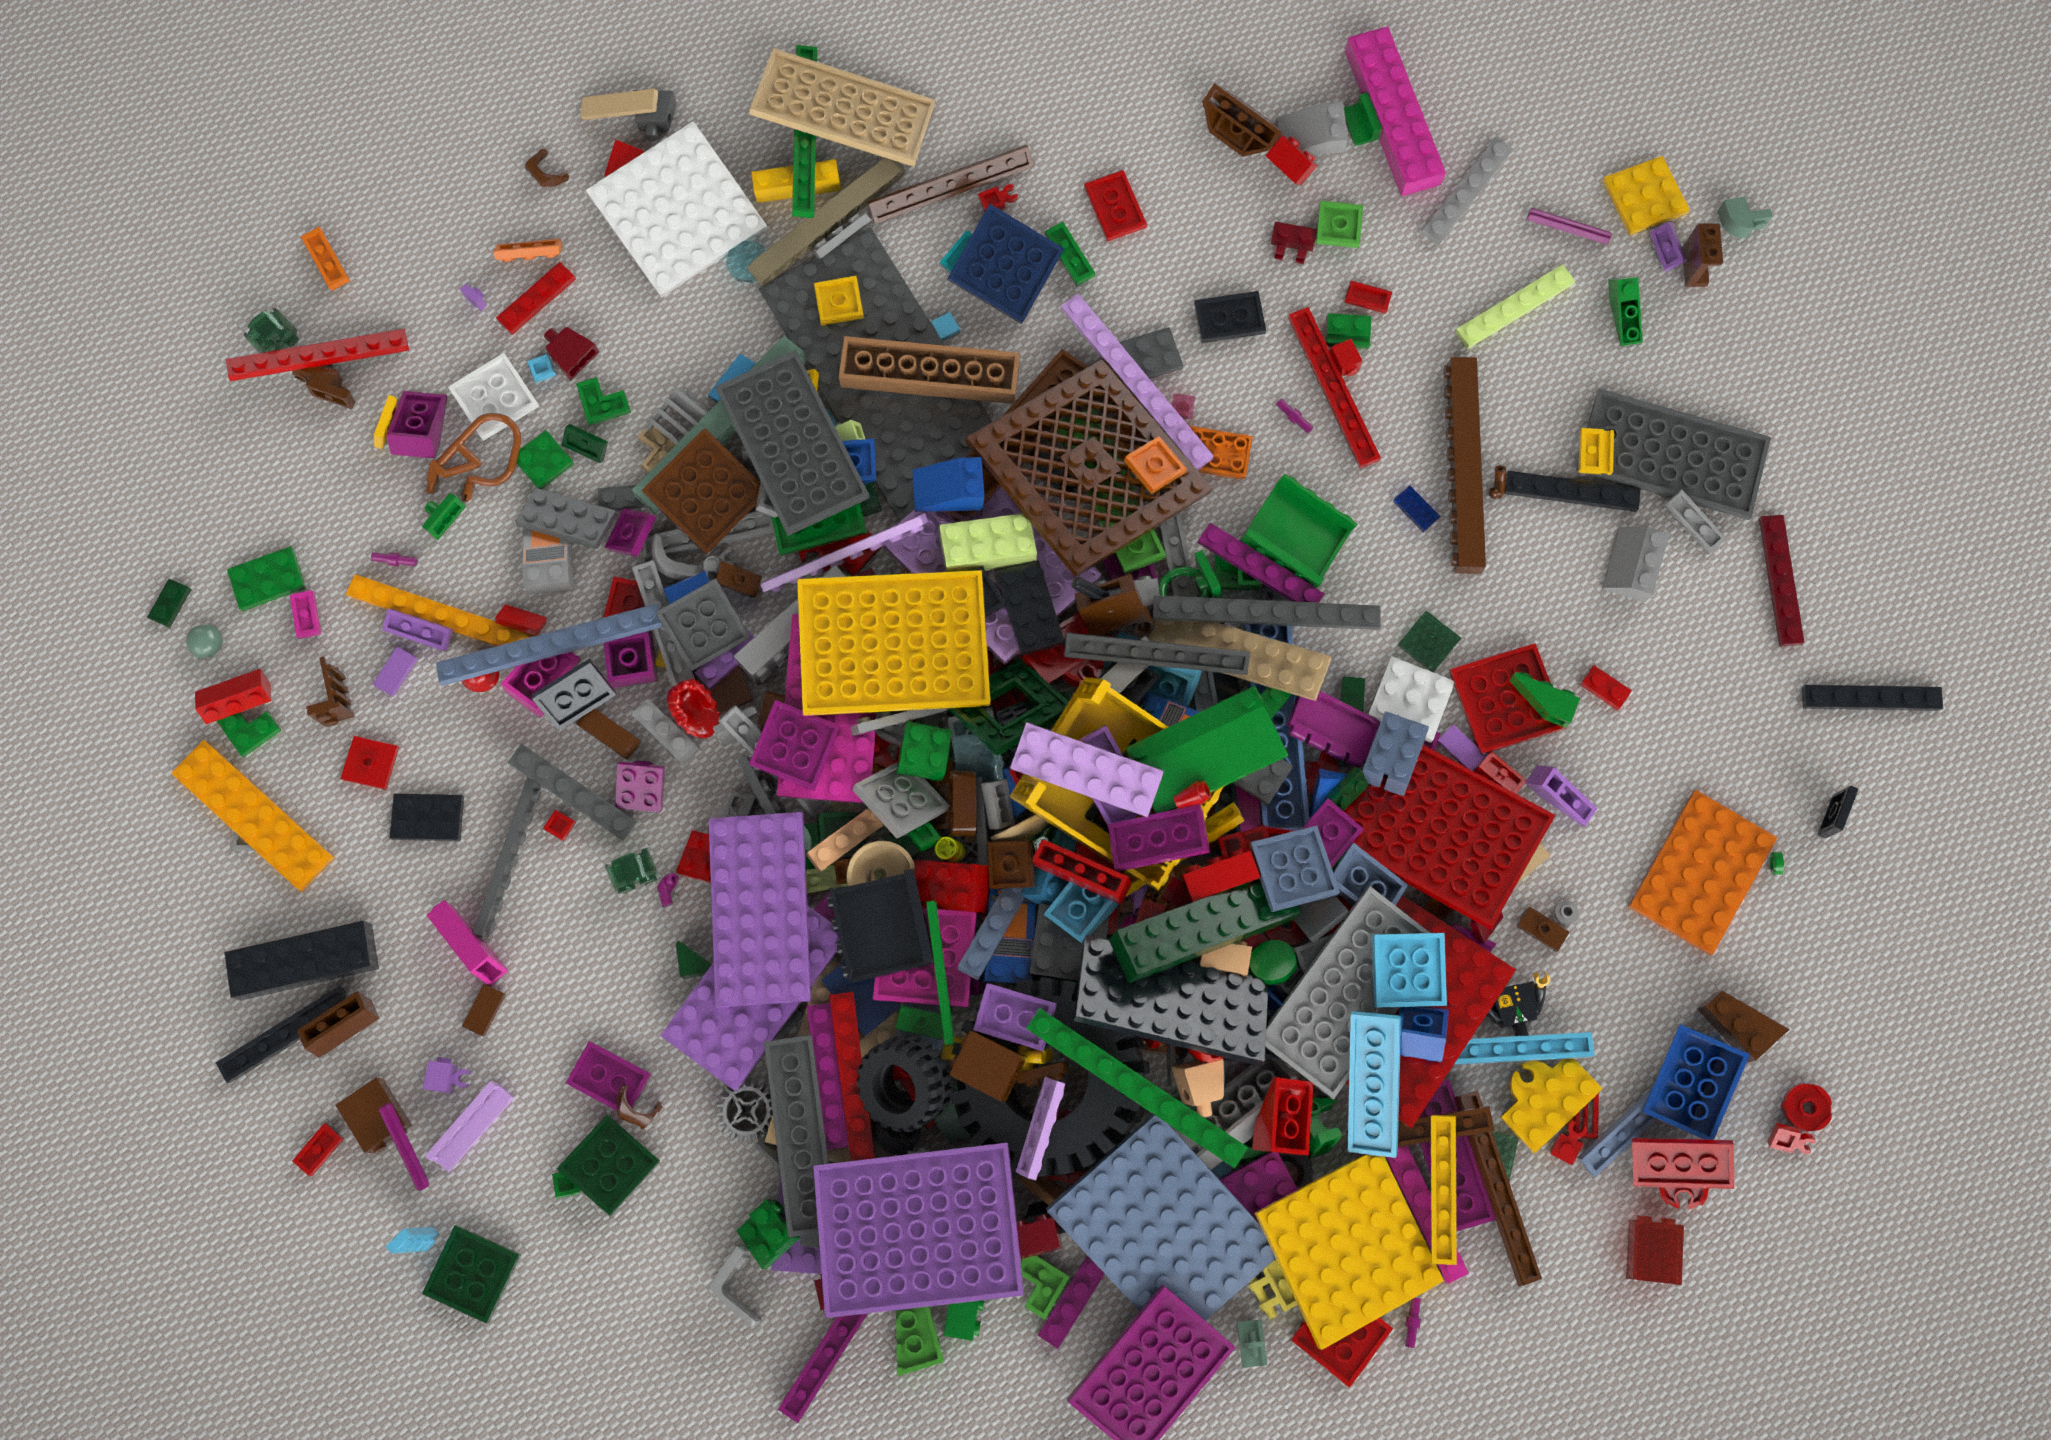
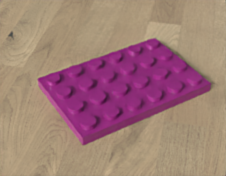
M1162 1284L1068 1396L1067 1401L1113 1440H1160L1236 1347Z

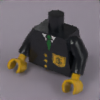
M1546 971L1542 979H1539L1538 972H1534L1535 985L1532 981L1505 987L1486 1016L1494 1024H1498L1500 1028L1512 1026L1514 1036H1529L1526 1023L1537 1020V1016L1540 1015L1545 1001L1546 986L1550 983V977Z

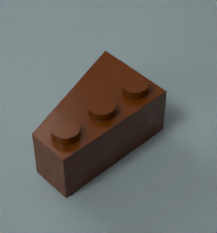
M1724 991L1713 993L1697 1008L1732 1047L1750 1054L1747 1062L1758 1060L1790 1030Z

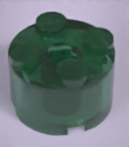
M272 308L274 312L269 313L265 310L258 314L248 324L247 327L250 329L248 334L244 332L245 339L259 353L281 350L288 346L292 347L299 341L297 329L276 308Z
M648 848L641 849L642 852L637 855L634 851L612 860L611 864L604 865L615 892L618 891L619 894H626L636 890V884L648 885L658 880L656 877L658 871Z

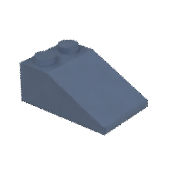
M1351 843L1333 871L1340 891L1339 895L1352 907L1367 886H1371L1394 905L1397 904L1408 884L1355 843Z

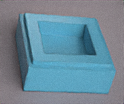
M950 312L931 321L942 342L960 333V328Z
M548 354L527 361L536 383L556 376Z

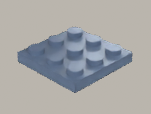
M1317 826L1254 841L1249 844L1271 912L1328 898L1340 893Z

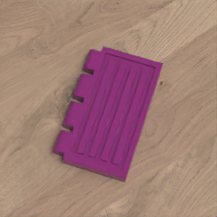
M1319 691L1316 701L1300 696L1296 697L1287 726L1290 727L1289 735L1301 741H1304L1307 737V744L1321 751L1326 748L1325 753L1341 761L1345 758V763L1361 769L1362 765L1366 763L1381 721Z

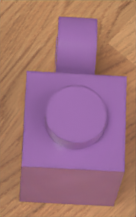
M437 1057V1061H428L422 1089L452 1094L454 1084L462 1088L469 1086V1084L461 1082V1076L464 1074L471 1075V1071L466 1069L458 1070V1065L451 1064L452 1059Z

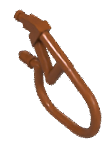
M486 413L476 418L437 460L433 459L429 464L430 467L426 480L428 482L425 492L434 494V488L436 483L438 484L439 476L446 479L477 469L482 465L483 462L464 443L479 426L491 420L503 422L512 430L514 439L508 466L502 475L493 479L474 475L467 476L466 483L463 484L462 500L468 502L472 498V491L475 488L474 483L483 486H497L506 482L515 470L521 446V432L518 425L510 417L499 413ZM457 451L469 461L448 469L443 467Z

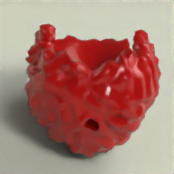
M693 678L681 681L669 690L666 699L670 714L675 719L677 725L682 726L686 730V734H692L693 737L697 736L699 739L702 737L705 739L712 737L715 733L713 730L714 726L720 724L718 717L721 713L716 711L718 705L711 697L709 690L705 689L704 685L699 684V681Z

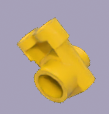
M1018 1045V1050H1014L1027 1057L1021 1071L1035 1069V1063L1044 1064L1053 1060L1052 1049H1044V1051L1032 1050L1031 1047Z

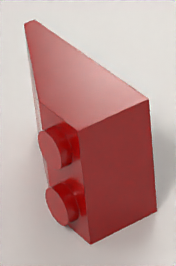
M1273 1077L1254 1125L1252 1150L1309 1155L1313 1099L1312 1082Z

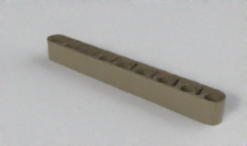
M884 157L814 212V218L805 219L750 263L747 270L761 286H766L811 251L817 242L823 238L826 239L834 229L840 225L842 226L851 216L864 209L868 205V201L876 199L904 176L906 170L899 162Z

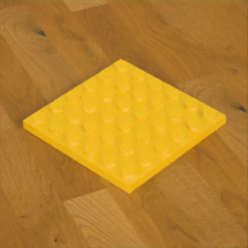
M1364 1154L1255 1212L1318 1349L1322 1350L1444 1281L1437 1265L1432 1264V1255L1384 1156Z

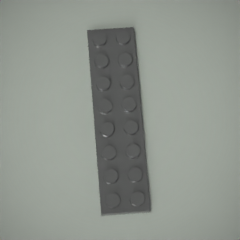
M812 1035L765 1041L764 1048L788 1237L819 1233L813 1166L829 1163Z

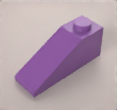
M1537 765L1525 782L1539 797L1583 827L1587 825L1597 810L1555 767Z

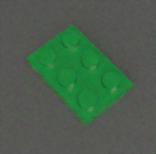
M291 546L227 569L238 607L242 612L306 589L295 551Z

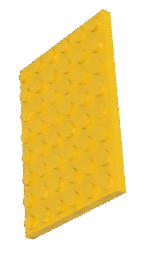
M982 570L797 579L803 716L990 706Z

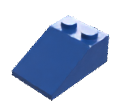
M956 458L914 469L915 512L983 510L982 458Z

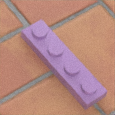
M1048 1077L1044 1078L1016 1173L1036 1180L1042 1167L1045 1149L1049 1144L1052 1126L1056 1121L1057 1109L1064 1095L1065 1083Z

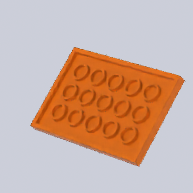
M1694 790L1628 907L1711 956L1717 949L1778 837L1703 793Z

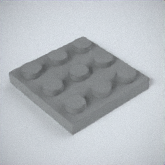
M897 763L856 783L852 790L896 838H899L947 812L950 805L924 778L896 773Z

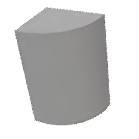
M1007 779L981 783L989 829H1000L1015 825Z

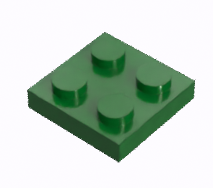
M547 430L519 450L517 465L538 489H543L574 465V462Z

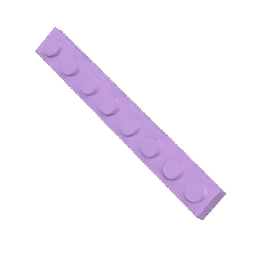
M923 513L780 574L760 585L764 592L772 590V593L784 589V584L791 581L793 585L797 583V579H804L803 576L808 573L811 576H815L823 572V567L829 564L832 568L844 563L842 559L850 556L851 560L863 555L862 550L869 547L871 551L884 546L882 542L890 539L891 543L903 538L902 533L910 530L911 534L924 529L923 524L928 522L926 514Z

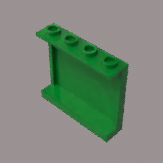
M1284 474L1277 481L1239 541L1313 587L1318 588L1324 580L1323 576L1344 542L1358 524L1349 515L1335 509L1330 502L1322 500L1314 491L1299 484L1294 477Z

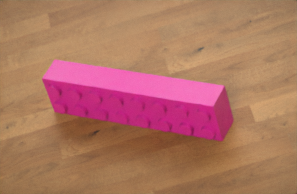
M1386 26L1348 37L1345 54L1361 94L1368 92L1381 124L1382 131L1379 141L1401 197L1440 186L1446 171L1389 27Z

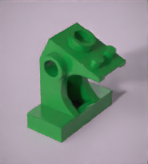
M1313 1095L1308 1159L1330 1153L1342 1137L1339 1127L1328 1129L1320 1121L1319 1114L1331 1110L1333 1104L1337 1102L1336 1099H1330L1328 1095L1323 1096L1324 1098H1318Z

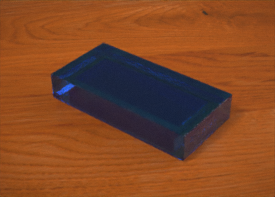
M1408 486L1393 500L1423 533L1441 517L1411 486Z

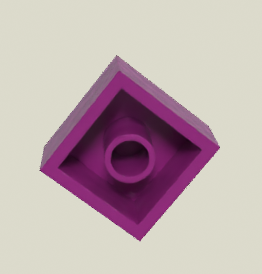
M648 631L603 643L607 680L613 688L658 682L654 643Z

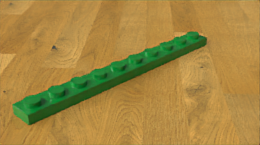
M796 45V55L817 62V47ZM794 129L792 217L814 218L816 136Z
M1039 1008L1027 1026V1030L1233 1168L1237 1166L1248 1148L1246 1145Z

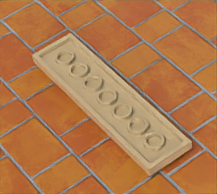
M1156 620L1155 628L1149 636V640L1155 642L1250 651L1248 675L1224 674L1314 701L1317 699L1331 662V656L1220 623Z

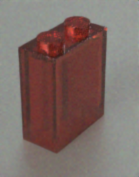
M1637 1215V1220H1629L1626 1279L1682 1285L1684 1225H1677L1675 1219L1661 1218V1223L1652 1222V1217Z

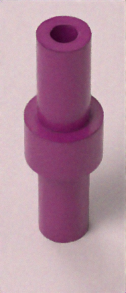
M1282 398L1276 403V406L1288 416L1287 419L1293 424L1296 423L1307 434L1313 430L1314 427L1302 417V413L1296 408L1293 409Z
M372 552L371 561L388 563L389 566H417L418 562L417 558L401 556L400 553L390 552L389 554Z
M1415 1297L1411 1299L1409 1316H1406L1405 1326H1407L1405 1347L1415 1348L1417 1328L1420 1329L1421 1319L1419 1318L1421 1298Z

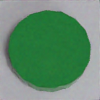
M1269 940L1261 943L1253 950L1249 965L1253 976L1261 979L1265 984L1276 985L1288 980L1289 976L1297 969V958L1294 949L1288 943L1281 940Z

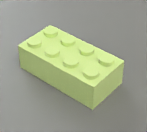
M1023 513L939 525V538L945 572L975 571L982 566L987 572L1036 561L1037 551L1032 525Z

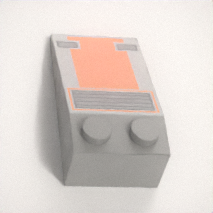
M524 528L523 585L528 593L531 595L574 590L572 542Z

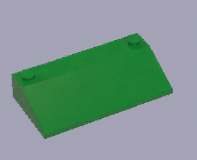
M1255 686L1126 747L1130 759L1164 771L1152 803L1156 814L1178 809L1174 802V796L1196 781H1205L1210 792H1214L1289 756L1265 703Z

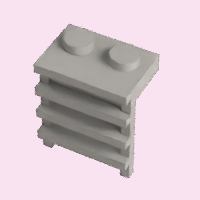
M674 387L672 394L666 397V402L661 408L659 407L656 410V415L649 419V424L645 429L650 432L655 426L672 442L677 444L680 440L658 423L661 416L666 418L683 434L686 435L689 431L666 412L668 407L671 405L694 426L712 408L704 402L701 405L696 401L698 396L689 389L684 391Z

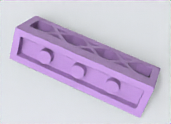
M490 1081L428 1151L425 1157L430 1161H436L447 1172H451L515 1097L498 1082Z

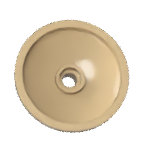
M1033 814L990 838L993 842L1033 840L1034 842L1038 839L1036 834L1040 833L1048 825V822Z
M890 841L870 842L859 848L852 856L846 872L847 886L904 874V871L909 869L915 871V865L909 853L898 844ZM877 870L882 872L880 878H875L874 876Z

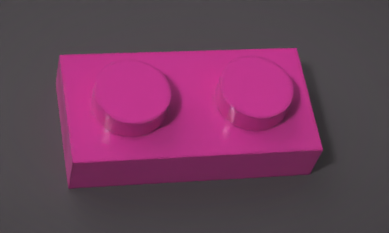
M309 590L290 595L296 637L303 639L321 635L315 592Z

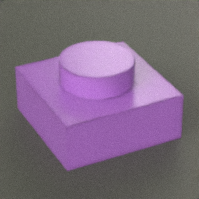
M465 284L460 289L465 299L480 311L487 306L483 300L484 294L478 288L474 287L472 289Z

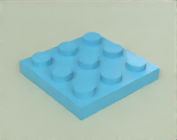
M1444 933L1372 934L1374 1007L1447 1006Z

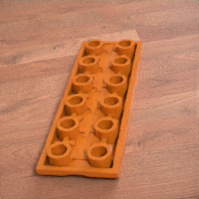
M1189 426L1214 456L1210 462L1198 470L1199 473L1246 479L1253 436ZM1120 428L1119 434L1130 436L1131 430ZM1118 441V447L1129 449V443ZM1134 445L1133 450H1137L1142 446ZM1118 455L1119 459H1123V460H1124L1125 457H1126V456Z

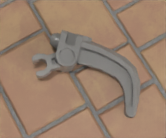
M655 534L652 539V558L657 570L665 576L682 581L705 571L711 581L715 577L720 561L734 566L737 562L736 559L730 562L725 560V557L731 555L729 549L723 551L718 557H707L704 560V565L684 564L668 558L663 550L660 535Z

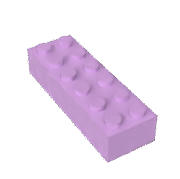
M1026 722L1010 769L1145 817L1149 815L1164 772L1161 769Z

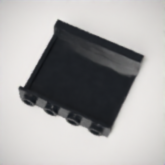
M913 869L905 870L904 874L835 890L833 887L829 888L831 895H827L829 909H834L835 918H832L834 932H839L840 941H837L836 944L839 956H844L845 964L841 965L844 979L848 978L852 984L934 964Z

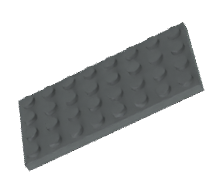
M796 350L715 386L788 536L870 498Z
M1598 389L1587 428L1604 429V431L1614 430L1613 473L1611 475L1605 473L1589 475L1641 488L1642 490L1670 498L1682 489L1697 506L1746 520L1752 518L1771 437ZM1578 460V464H1577L1576 471H1578L1579 460Z

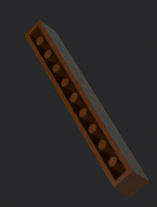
M1451 357L1443 369V376L1447 378L1444 398L1448 399V406L1445 408V419H1449V427L1446 428V440H1449L1450 447L1447 448L1446 457L1447 461H1450L1447 480L1451 482L1448 501L1452 503V510L1449 512V523L1453 524V531L1450 532V545L1454 547V553H1451V566H1454L1455 574H1481L1486 568L1477 357Z

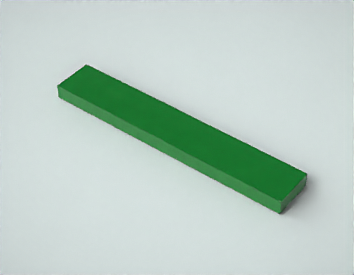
M929 901L926 904L945 1047L954 1046L955 1041L936 902Z

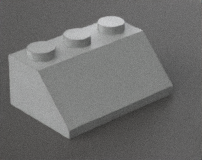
M1648 526L1619 527L1602 589L1646 602L1654 593L1670 533Z

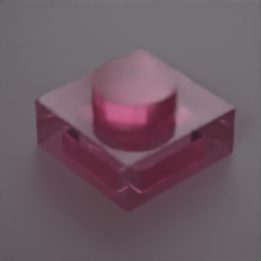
M1173 393V408L1182 419L1192 420L1195 396Z

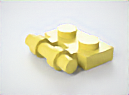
M1277 1260L1272 1261L1262 1270L1264 1277L1258 1279L1256 1275L1249 1282L1248 1286L1251 1292L1254 1291L1260 1302L1259 1307L1262 1312H1265L1269 1320L1277 1316L1273 1308L1275 1305L1280 1304L1283 1312L1298 1305ZM1268 1283L1275 1295L1271 1299L1267 1297L1263 1286Z

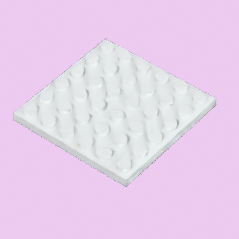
M694 121L586 190L591 200L660 297L665 296L767 229L764 220Z

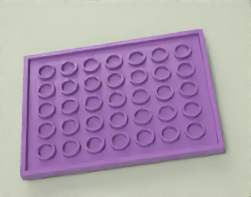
M1008 1143L813 1166L825 1318L1024 1296Z

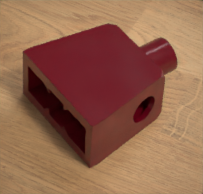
M565 327L560 333L550 328L544 334V338L549 342L545 348L570 381L599 353L594 342L569 327Z

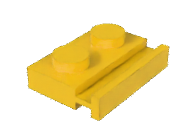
M1580 429L1578 473H1605L1607 475L1613 473L1614 430Z

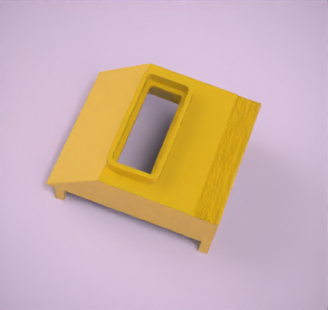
M1085 677L1051 731L1079 740L1101 726L1106 725L1123 755L1132 739L1139 742L1168 728V726L1110 688L1111 684L1106 680ZM1023 774L1009 797L1114 865L1109 833L1084 817L1093 803V799ZM1223 787L1211 792V799H1208L1207 803L1200 804L1203 808L1204 820L1212 805L1217 802ZM1180 859L1124 871L1159 891L1167 882L1169 874L1174 866L1179 863Z

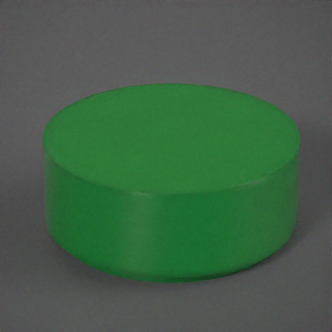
M1782 852L1770 853L1769 865L1773 875H1783L1784 858Z

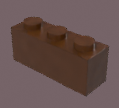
M357 991L299 1028L297 1032L304 1049L320 1058L380 1018L372 1000Z

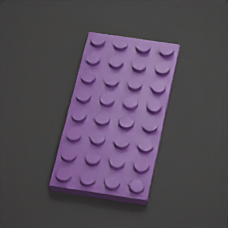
M803 813L709 818L715 1007L812 1001Z
M807 906L812 988L838 952L836 942L840 941L839 932H834L830 921ZM713 962L660 1036L734 1091H738L764 1055V1042L772 1041L777 1037L801 1002L717 1008L715 1007Z

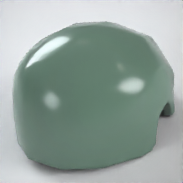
M212 625L195 626L189 631L186 639L189 652L198 659L212 658L221 650L223 643L220 631Z

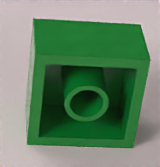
M907 721L902 732L896 773L942 781L946 773L952 730Z

